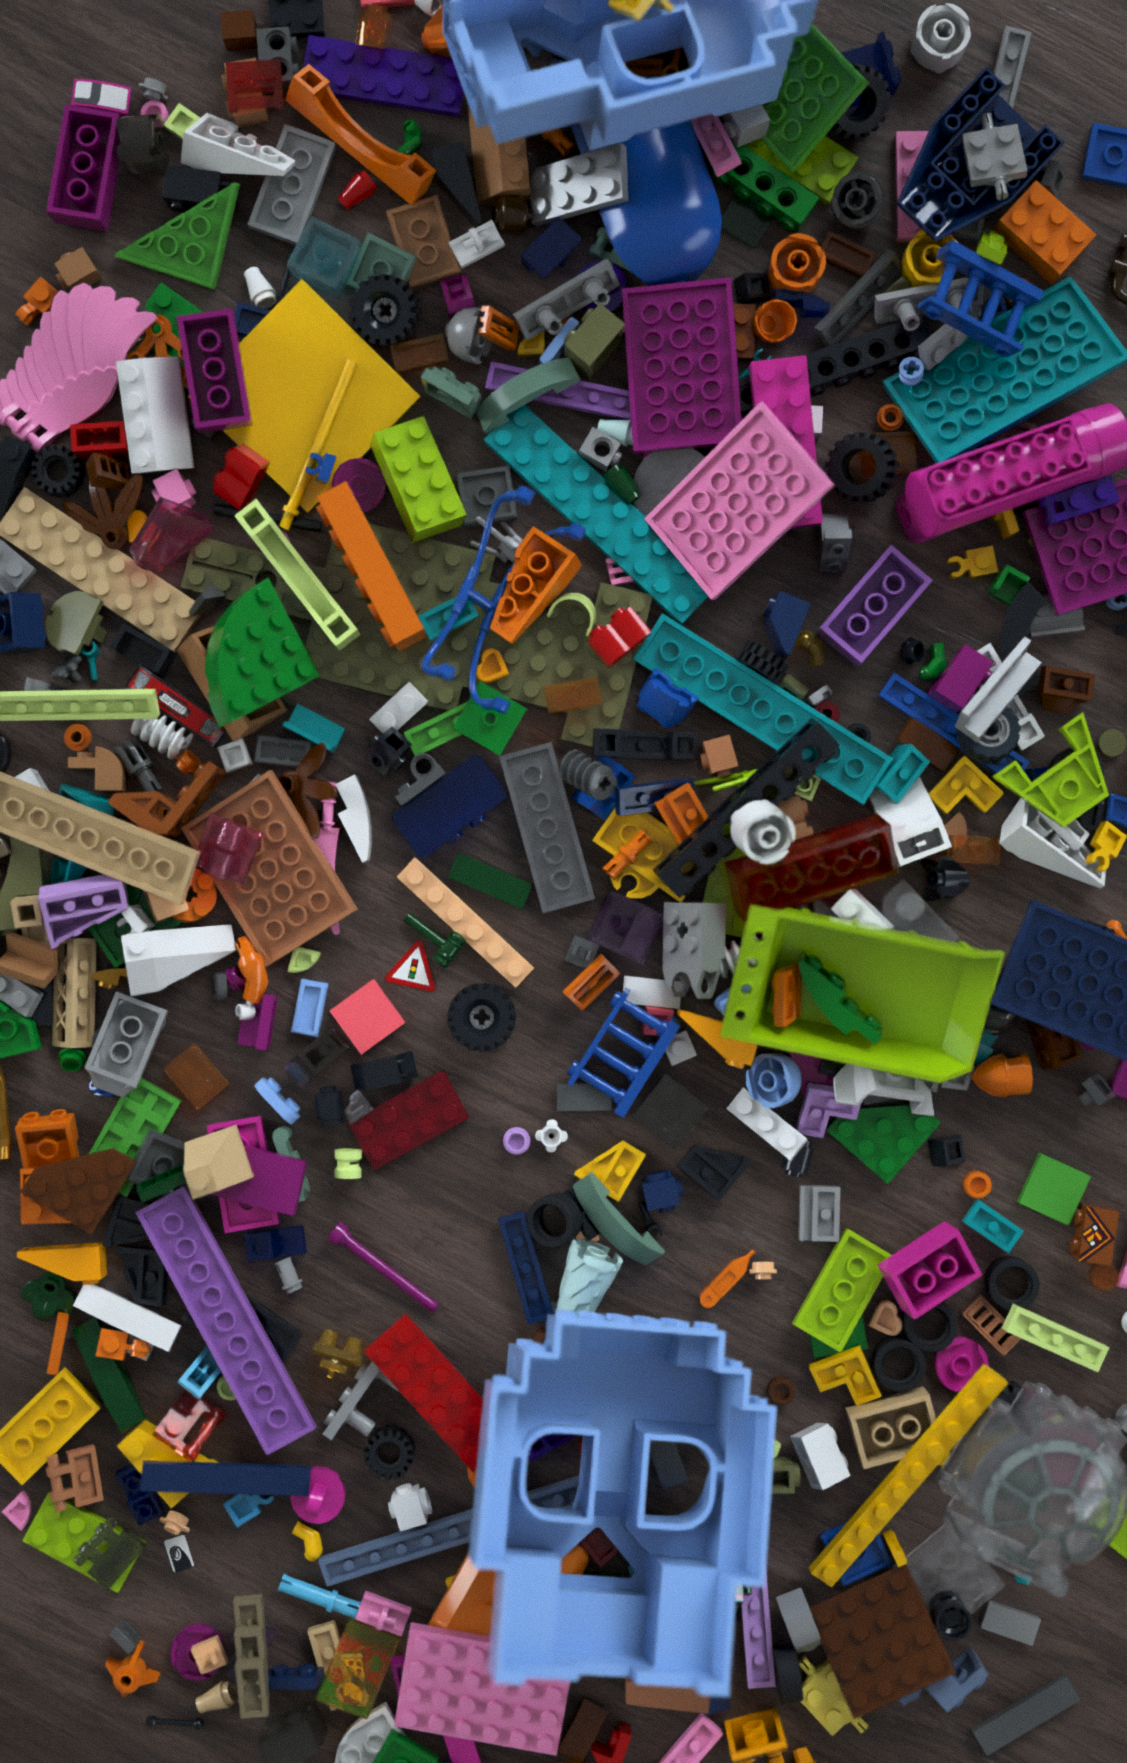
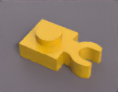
M993 545L967 550L964 552L965 559L954 556L947 560V564L956 563L959 566L958 572L950 574V578L953 579L959 578L967 571L969 579L998 573Z
M1108 821L1101 822L1090 842L1095 851L1088 854L1085 863L1091 864L1097 859L1099 865L1096 871L1102 872L1107 870L1110 864L1109 860L1117 858L1127 835Z

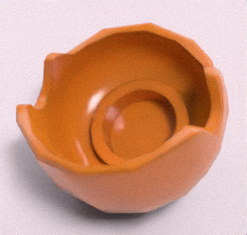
M779 299L768 301L758 307L752 319L755 334L762 341L772 344L781 342L791 336L797 324L794 308L788 302Z

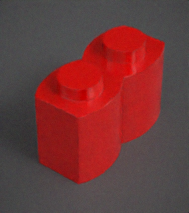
M244 443L237 447H231L224 457L226 461L224 470H219L213 480L215 483L213 493L239 511L250 504L270 464L268 460Z
M631 606L626 610L623 607L619 608L610 616L612 621L608 625L603 627L600 624L589 633L591 638L588 640V645L608 669L651 635V630Z

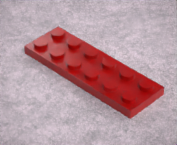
M405 1313L365 1348L364 1353L474 1473L477 1470L483 1398L409 1315Z

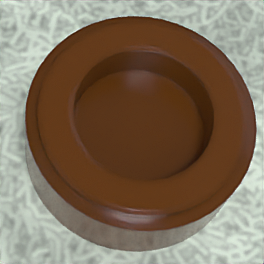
M776 1376L769 1381L767 1393L773 1403L786 1405L793 1400L795 1387L789 1378Z

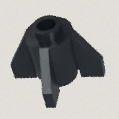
M942 856L939 862L932 859H923L921 862L925 871L928 872V887H926L921 897L923 901H935L940 898L953 899L963 893L970 883V877L966 869L951 856Z

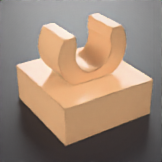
M218 1635L199 1642L191 1648L201 1675L224 1666L228 1662Z

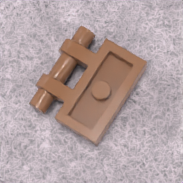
M93 1444L66 1451V1463L59 1464L58 1454L47 1456L48 1467H46L47 1477H50L52 1486L50 1498L54 1502L56 1512L67 1509L65 1499L73 1498L76 1508L104 1500L96 1449ZM69 1473L71 1487L63 1488L61 1475Z

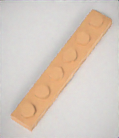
M416 857L397 876L403 884L455 932L460 933L466 942L515 988L534 969L525 958Z

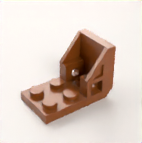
M208 761L207 764L203 763L197 768L193 775L195 779L191 785L184 786L178 793V802L168 795L164 796L162 793L155 791L114 793L108 803L142 829L165 838L179 837L182 833L181 828L192 820L227 773L220 766Z

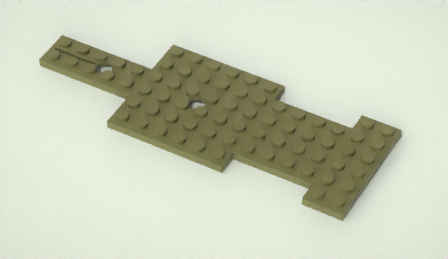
M369 524L417 617L458 595L470 567L475 562L478 551L428 538L412 543L408 533ZM194 535L181 588L201 594L206 586L212 583L226 594L224 600L233 602L239 595L256 585V579L260 573L264 571L274 573L277 578V584L274 589L288 616L311 621L305 648L320 675L317 679L388 697H393L410 682L428 700L424 706L449 711L459 706L463 688L469 689L471 659L481 631L479 628L487 612L474 602L472 603L479 618L449 632L429 663V666H440L441 663H445L454 667L457 671L453 680L448 681L441 677H431L422 670V662L435 640L430 642L427 637L400 652L396 646L390 648L380 630L385 627L383 622L377 623L368 607V604L372 602L370 597L364 599L354 581L359 576L357 573L352 576L342 558V555L346 554L345 550L339 551L333 539L326 567L307 565L361 634L340 651L263 552ZM484 553L479 568L480 573L473 589L492 601L498 585L501 584L490 582L496 555ZM601 582L595 603L596 621L593 629L600 624L605 627L612 621L610 616L621 607L626 610L630 606L646 624L653 597L643 592ZM564 600L556 605L550 618L546 617L548 613L542 612L513 644L490 630L485 636L477 666L482 663L481 657L483 652L494 648L501 653L509 676L486 685L514 701L567 714L561 737L562 741L593 748L594 728L620 729L636 661L633 658L640 649L641 644L608 669L588 645V640L591 638L590 636H585L590 626V613L584 605ZM476 677V687H477V685H478V683H479L480 681H479V680L477 679V677Z

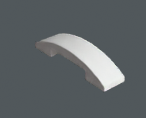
M991 643L977 650V652L993 661L989 668L992 671V676L1002 662ZM1016 695L1007 707L1014 711L1015 716H1018L1021 731L1019 732L1020 738L1016 746L1022 751L1045 737L1032 713L1027 712L1020 698Z

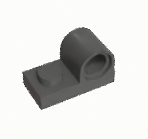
M420 753L412 759L410 767L417 781L415 783L408 781L398 789L400 794L395 798L402 807L408 805L447 776L431 755ZM422 760L431 762L432 768L427 774H420L417 771V765Z

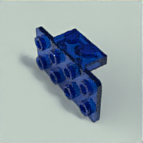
M475 754L392 815V820L418 856L426 858L445 843L449 842L451 845L464 836L462 831L468 826L475 828L486 819L483 815L507 798V792L482 758Z

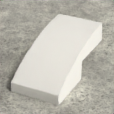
M624 976L623 991L625 988L630 989L626 1000L631 1003L680 1009L681 997H670L665 980ZM680 981L674 982V988L677 992L681 988Z

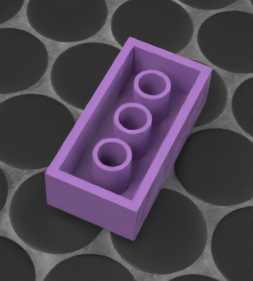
M890 545L816 633L855 667H858L933 580L895 547Z

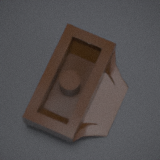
M1042 666L1039 694L1042 697V709L1069 714L1079 704L1092 701L1095 674Z

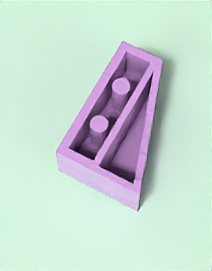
M103 874L40 887L38 900L51 949L59 946L60 942L73 935L75 937L81 934L84 929L96 923L99 924L127 909L129 895L126 883Z

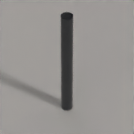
M216 503L213 511L216 515L236 518L234 515L240 512L233 506ZM267 512L275 524L279 525L283 515ZM294 517L290 527L321 532L322 521Z

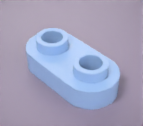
M262 1077L254 1085L262 1097L289 1124H293L300 1117L298 1113L300 1107L290 1097L286 1099L279 1092L282 1088L273 1078L270 1077L267 1080Z

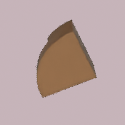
M960 811L944 824L950 843L956 850L961 848L967 835L966 821Z

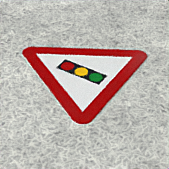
M416 941L385 976L387 982L431 992L435 990V984L422 941Z

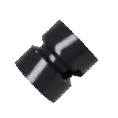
M941 1591L933 1596L929 1603V1613L938 1632L948 1640L964 1638L970 1632L972 1618L962 1599L951 1591Z

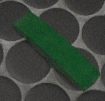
M94 1317L72 1329V1332L107 1409L120 1432L123 1433L147 1420L129 1372L123 1369L120 1360L96 1356L103 1325L100 1319Z

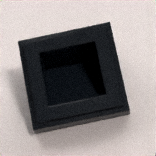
M743 273L734 280L738 304H754L771 300L766 273Z
M961 1135L928 1140L932 1166L947 1167L965 1162Z

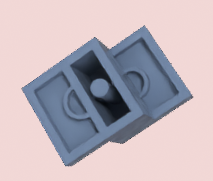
M970 1646L952 1661L956 1674L925 1687L947 1713L952 1708L959 1707L964 1702L965 1696L973 1689H979L989 1676L977 1653ZM923 1689L903 1697L899 1701L905 1706L909 1701H915L921 1695Z

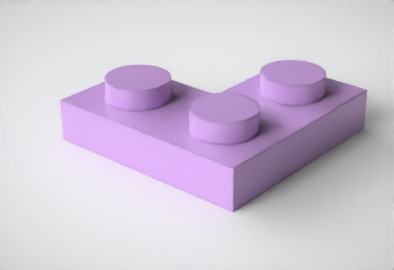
M808 1082L796 1130L802 1135L823 1138L829 1116L857 1120L861 1103L859 1106L836 1103L833 1086Z

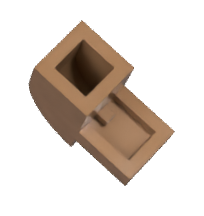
M95 746V757L90 752H77V757H68V768L95 770L96 791L128 792V773L115 752Z

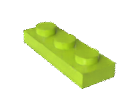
M990 230L989 233L983 231L977 244L976 253L1001 265L1006 256L1008 242L1004 240L1005 236L995 230Z

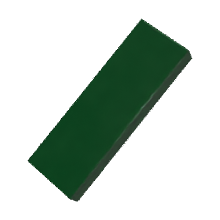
M459 852L448 874L450 879L520 909H523L533 886L531 883Z

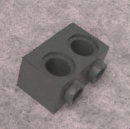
M289 26L256 29L260 82L264 94L288 92L292 77L300 71L299 64L294 63V55L298 54L297 38L292 37ZM277 44L284 45L280 50H273V47ZM278 71H286L282 77L274 76Z

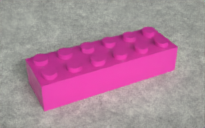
M806 355L751 362L748 370L752 409L760 402L765 403L817 464ZM821 499L790 529L820 526L823 523Z

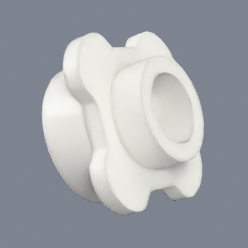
M550 1119L542 1130L536 1131L535 1138L538 1141H542L548 1152H554L561 1142L567 1140L568 1134L557 1126L556 1120ZM550 1133L554 1134L553 1138L549 1137Z

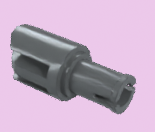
M137 736L132 738L131 742L126 741L122 743V747L118 745L113 748L129 777L137 778L145 792H161L163 790L151 771L153 762Z

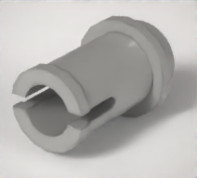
M291 1257L274 1263L284 1285L282 1289L286 1290L287 1294L302 1288L301 1282L303 1280L298 1278Z

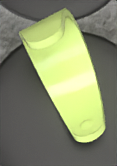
M568 593L557 599L552 604L546 617L550 618L559 602L567 599L577 600L584 604L590 613V626L585 635L589 637V633L592 631L596 621V610L591 600L580 593Z

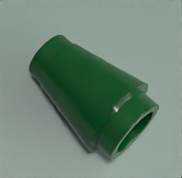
M619 463L604 474L605 485L626 502L627 505L634 503L640 498L641 495L627 467L623 468Z

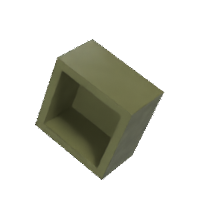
M601 303L595 309L591 307L581 320L583 324L577 330L573 328L564 339L566 343L564 345V358L570 357L576 371L588 381L592 379L624 341L625 323Z

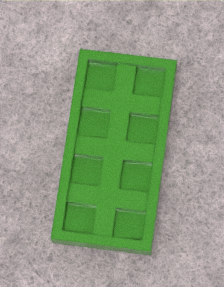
M141 1078L136 1089L130 1091L124 1097H120L89 1154L116 1148L134 1159L150 1128L165 1133L182 1100ZM126 1180L119 1193L128 1197L136 1183Z

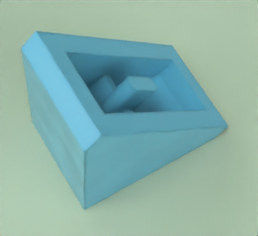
M208 1346L204 1348L178 1381L182 1387L197 1399H200L221 1372Z

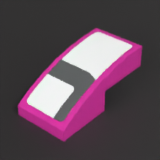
M74 79L71 105L119 113L121 117L126 118L129 109L131 87L97 80Z

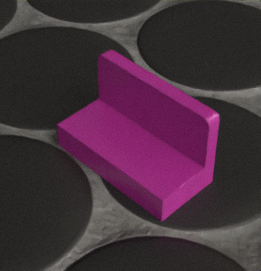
M264 993L260 1004L254 1003V1018L241 1020L238 1044L253 1046L255 1049L260 1050L270 1049L278 995Z

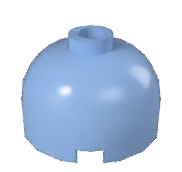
M764 1053L755 1057L751 1069H748L746 1073V1086L753 1100H758L763 1104L761 1106L765 1108H777L793 1101L799 1093L802 1084L798 1065L790 1057L782 1053Z

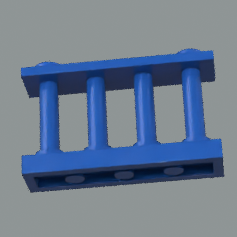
M953 240L939 248L936 259L944 263L946 266L935 296L932 295L921 301L917 308L925 312L927 317L940 320L992 348L999 356L1010 357L1022 351L1024 345L1013 340L1024 308H1028L1041 301L1044 291ZM956 270L965 274L968 278L958 309L944 302ZM979 283L990 288L991 291L981 321L967 315ZM1002 295L1012 300L1014 304L1003 334L990 327Z
M625 988L622 993L616 992L609 1004L613 1007L581 1061L574 1060L567 1072L571 1076L567 1083L570 1086H573L578 1077L614 1099L613 1102L617 1104L614 1113L622 1118L628 1112L676 1035L682 1022L674 1016L671 1017L669 1022L666 1020L662 1022L626 1000L630 992L628 988ZM619 1009L656 1030V1034L659 1035L654 1045L652 1043L646 1044L612 1023ZM605 1032L642 1053L641 1057L645 1058V1061L641 1067H632L598 1046ZM594 1055L628 1076L627 1080L631 1081L627 1090L622 1088L619 1090L586 1070L584 1066L590 1056Z

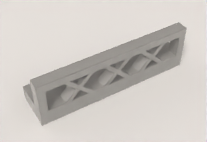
M1024 636L961 711L954 727L974 741L978 742L1039 669L1042 662L1026 652L1031 643L1030 639Z

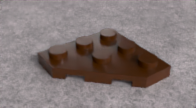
M111 1148L36 1167L20 1192L92 1235L136 1166L137 1161L116 1148Z

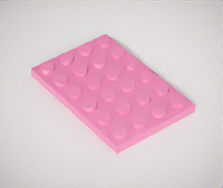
M760 402L644 519L710 599L716 600L835 485L767 405Z
M411 1622L394 1723L395 1727L557 1756L570 1681L525 1678V1685L495 1683L488 1671L490 1636Z

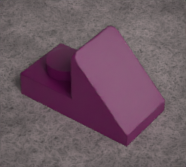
M466 274L440 280L450 320L457 312L475 307Z

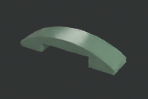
M570 357L549 361L535 366L501 385L480 404L476 413L484 432L487 434L494 428L510 421L507 414L551 389H554L558 394L581 380Z
M592 1171L574 1183L573 1189L583 1210L599 1232L619 1251L644 1265L649 1264L664 1254L665 1250L647 1231L640 1235L606 1199L610 1191Z

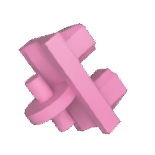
M365 1591L355 1619L376 1627V1630L381 1631L382 1629L402 1637L412 1608Z

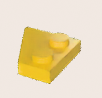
M622 1140L605 1153L576 1170L574 1175L581 1179L592 1171L610 1191L608 1196L619 1202L647 1154Z

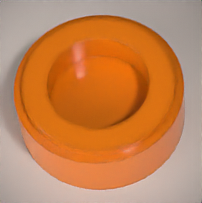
M971 1171L963 1179V1189L972 1198L982 1199L991 1191V1180L988 1175L981 1171Z

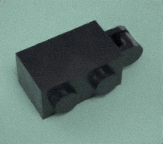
M167 165L162 198L171 210L186 212V210H190L213 194L225 189L232 182H225L221 172ZM241 186L239 187L235 207L239 205Z

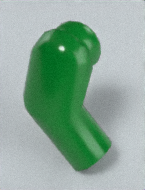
M409 119L403 124L405 143L396 151L406 155H413L421 147L422 130L415 120Z
M944 643L930 645L932 660L928 666H922L920 669V677L923 680L930 679L933 681L945 669Z

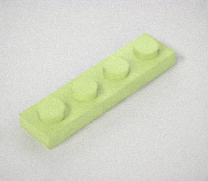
M1012 1304L1002 1326V1329L1010 1334L1096 1372H1099L1109 1350V1347L1103 1343L1016 1304Z

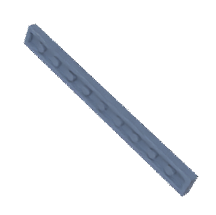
M579 1475L527 1491L526 1496L530 1504L535 1506L572 1509L579 1486ZM473 1509L320 1556L318 1562L326 1586L328 1587L470 1542Z

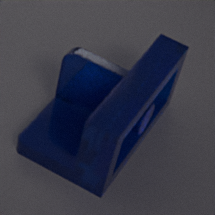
M558 217L521 255V264L529 272L533 268L542 278H546L557 266L562 268L565 265V258L581 243V237Z

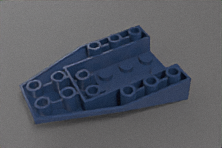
M987 66L931 125L896 203L935 242L1009 204L1065 144L1046 124L1037 132L999 95L1006 85ZM987 113L992 114L994 127L1018 124L1027 166L1026 178L1015 179L1006 183L1008 197L1004 200L1002 197L1001 200H997L995 186L982 185L971 187L962 145V134L982 130L980 116L986 114L987 119Z

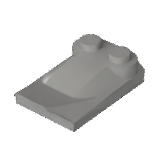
M116 991L84 1068L92 1079L93 1087L120 1097H124L127 1093L136 1089L159 1034L166 1024V1017L169 1011Z

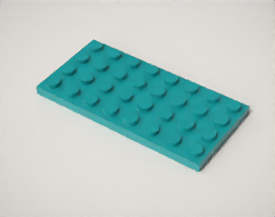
M1071 276L1044 290L1041 301L1028 308H1024L1013 340L1024 345L1022 351L1010 357H1002L997 355L992 348L971 337H967L960 346L950 352L940 363H937L929 371L924 369L923 378L918 384L906 385L902 383L899 379V372L883 380V388L894 404L899 407L903 417L936 464L972 451L1127 364V350ZM1012 309L994 318L990 327L1003 334ZM909 368L907 374L913 375L915 368Z

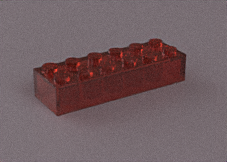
M879 814L796 839L794 843L791 842L786 856L775 863L762 864L752 860L747 855L725 862L734 910L745 923L751 905L778 911L784 910L787 907L794 908L899 874L891 825Z

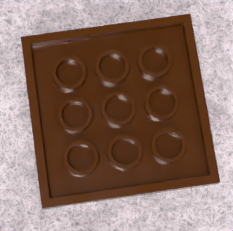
M907 1564L889 1570L810 1607L821 1637L820 1641L853 1719L862 1717L956 1674V1670Z

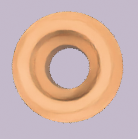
M752 1262V1269L749 1270V1273L755 1275L756 1280L772 1279L771 1274H777V1269H774V1262Z

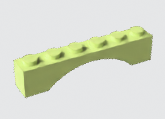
M257 499L234 515L339 651L361 635Z

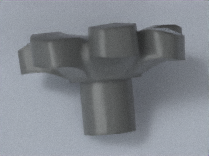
M73 655L69 659H62L59 662L61 666H57L54 669L51 677L54 680L68 677L73 683L78 682L82 676L77 672L76 668H78L77 664L82 658L79 655Z

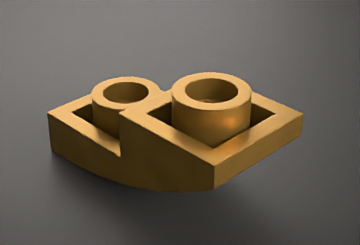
M116 968L92 973L91 979L98 980V986L114 989L115 986L124 985L125 978L128 976L126 968Z

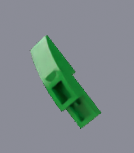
M803 951L799 956V969L810 995L823 1014L845 1035L854 1028L872 1043L876 1044L883 1034L880 1020L872 1014L867 1015L861 1011L859 1004L851 997L847 996L845 998L847 986L844 984L845 980L834 971L830 973L825 969L818 957L813 954L807 955Z

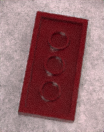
M442 1070L350 1120L348 1124L372 1169L375 1170L469 1119V1115L447 1074Z

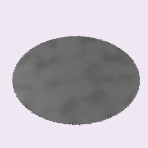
M692 448L650 453L641 462L633 481L641 495L634 502L636 508L646 517L705 457Z

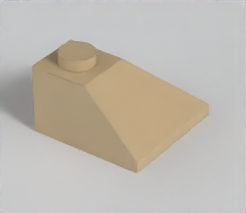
M237 1125L185 1142L184 1175L192 1199L254 1177Z

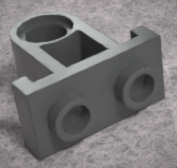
M822 513L823 523L817 526L820 556L818 570L819 572L830 573L846 572L852 543V529H849L847 513Z

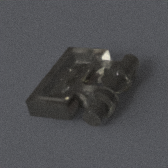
M111 1516L104 1523H100L94 1530L95 1534L88 1542H84L78 1548L79 1553L73 1559L74 1563L78 1566H82L86 1560L93 1562V1566L87 1573L107 1590L111 1588L146 1546L143 1541L126 1527L119 1535L115 1533L113 1529L118 1522ZM103 1541H107L110 1546L102 1554L97 1550V1547Z

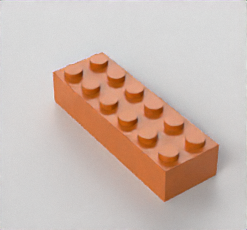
M345 481L318 495L317 499L320 505L316 506V509L326 527L332 525L333 529L329 533L339 551L345 550L346 554L342 555V558L352 576L356 573L359 576L354 581L364 599L370 597L372 602L368 604V607L376 622H383L385 627L380 630L390 648L396 646L400 652L427 638L428 636L347 482Z

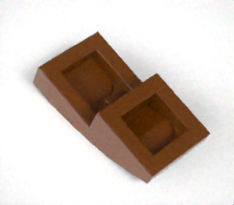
M910 717L895 739L900 744H912L931 761L929 764L942 772L946 770L959 750L939 734Z
M582 1698L571 1724L567 1725L562 1736L558 1752L578 1763H582L608 1711Z

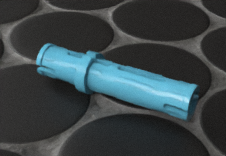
M287 1574L283 1575L282 1582H280L278 1588L279 1592H284L326 1608L327 1612L335 1611L352 1617V1619L356 1618L361 1601L339 1595L337 1590L333 1589V1592L290 1577Z

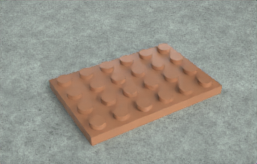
M273 770L267 771L181 828L193 849L200 851L199 859L255 950L262 955L266 967L358 910L315 838L310 835L305 822Z

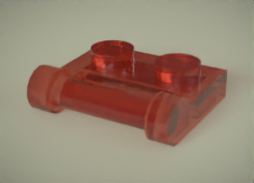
M280 59L226 63L229 113H238V110L271 107H275L276 110H284L282 63ZM274 91V96L238 98L237 94Z
M185 1389L152 1435L185 1459L194 1462L199 1456L201 1446L216 1425L223 1422L226 1415L221 1409L213 1407L202 1398L197 1399ZM202 1413L208 1418L190 1444L184 1443L182 1441Z

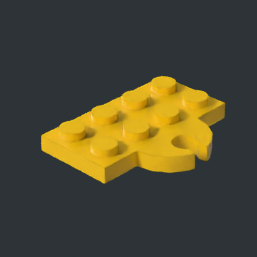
M615 808L592 841L615 856L619 852L618 849L622 845L625 846L640 830H643L646 833L645 835H648L653 842L636 857L637 861L634 864L630 863L615 880L610 877L613 887L618 890L621 887L622 878L625 875H632L636 879L637 884L633 890L627 892L625 897L641 899L651 895L660 888L682 903L686 896L683 895L679 899L653 871L678 846L669 828L647 812L619 816L616 814ZM692 861L683 864L682 873H688L692 870Z

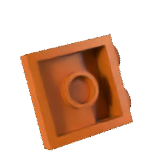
M64 1109L52 1111L47 1116H39L38 1112H29L19 1119L15 1131L23 1168H36L79 1157L77 1146L79 1135L74 1113L67 1114Z

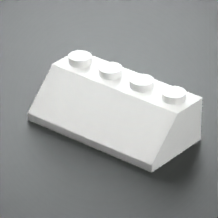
M180 357L139 358L116 361L131 473L145 474L195 468Z

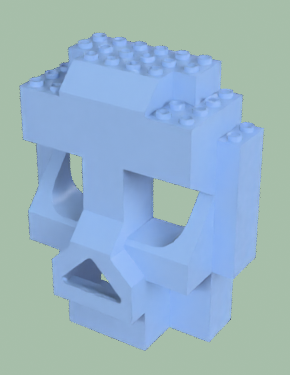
M443 0L442 33L477 128L490 125L496 144L579 122L589 150H594L627 141L635 134L708 114L716 117L775 101L779 89L782 87L784 72L787 70L789 55L792 53L794 38L808 34L819 0H668L674 7L671 13L650 6L639 21L614 12L607 4L609 0ZM521 42H531L570 62L531 72ZM683 47L691 68L685 72L658 79H644L628 71L624 63Z
M556 1310L555 1315H547L544 1345L531 1339L517 1338L516 1343H509L506 1376L493 1375V1380L485 1379L469 1559L475 1568L496 1570L488 1671L495 1683L525 1685V1678L579 1681V1675L630 1677L635 1684L693 1687L700 1695L729 1696L736 1585L765 1587L776 1406L768 1404V1399L749 1395L751 1369L743 1367L742 1361H735V1359L724 1357L726 1331L718 1330L717 1324L694 1321V1325L689 1326L690 1322L674 1318L660 1317V1319L640 1315L628 1317L616 1313H606V1315L592 1311H579L578 1314L568 1310ZM568 1433L583 1435L579 1486L572 1509L535 1506L530 1504L526 1496L525 1479L528 1452L532 1443L545 1434ZM650 1440L694 1444L705 1455L709 1463L710 1469L702 1494L697 1503L681 1514L670 1516L644 1514ZM601 1528L632 1566L634 1574L631 1577H612L560 1573L561 1559L592 1530Z

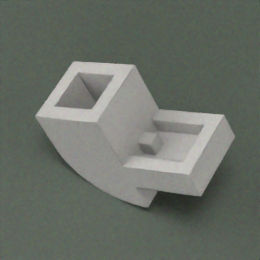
M800 1587L777 1596L776 1600L797 1653L811 1651L818 1645H821V1637L802 1588Z

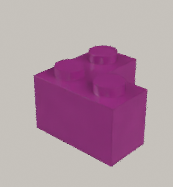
M965 644L959 648L946 670L939 675L927 694L955 713L959 710L962 711L976 695L974 691L978 685H984L991 676L992 671L989 668L993 661Z

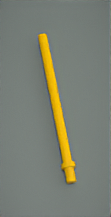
M347 359L289 502L282 509L284 514L279 527L289 531L294 516L297 517L299 514L297 509L311 475L305 472V468L314 469L317 463L315 459L309 458V455L311 453L320 455L357 365L352 360Z

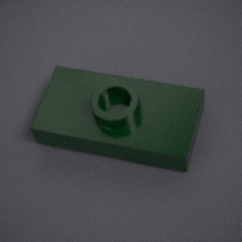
M184 1163L137 1183L135 1187L142 1203L158 1195H168L174 1192L176 1187L187 1183L184 1175Z

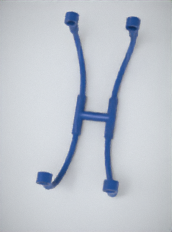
M520 486L518 490L507 491L494 501L486 520L475 562L470 567L451 609L452 614L422 662V670L429 676L441 677L448 681L453 680L457 671L454 667L445 663H441L440 666H429V663L450 632L458 615H461L467 600L469 599L487 612L479 628L481 631L471 659L469 672L470 694L474 702L483 709L495 710L502 714H506L510 702L501 697H495V699L485 698L482 700L476 689V670L485 636L491 630L490 626L499 599L503 596L507 584L506 579L508 573L512 570L513 564L501 585H498L492 601L475 591L473 586L480 573L479 568L499 506L504 501H519L527 505L531 503L535 493L524 486ZM571 523L570 527H558L545 534L549 537L558 536L559 538H572L581 541L586 529L579 524Z

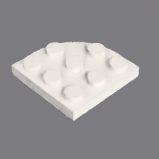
M387 1702L361 1716L349 1726L339 1742L335 1763H372L391 1728L405 1735L402 1728L394 1726L395 1716Z

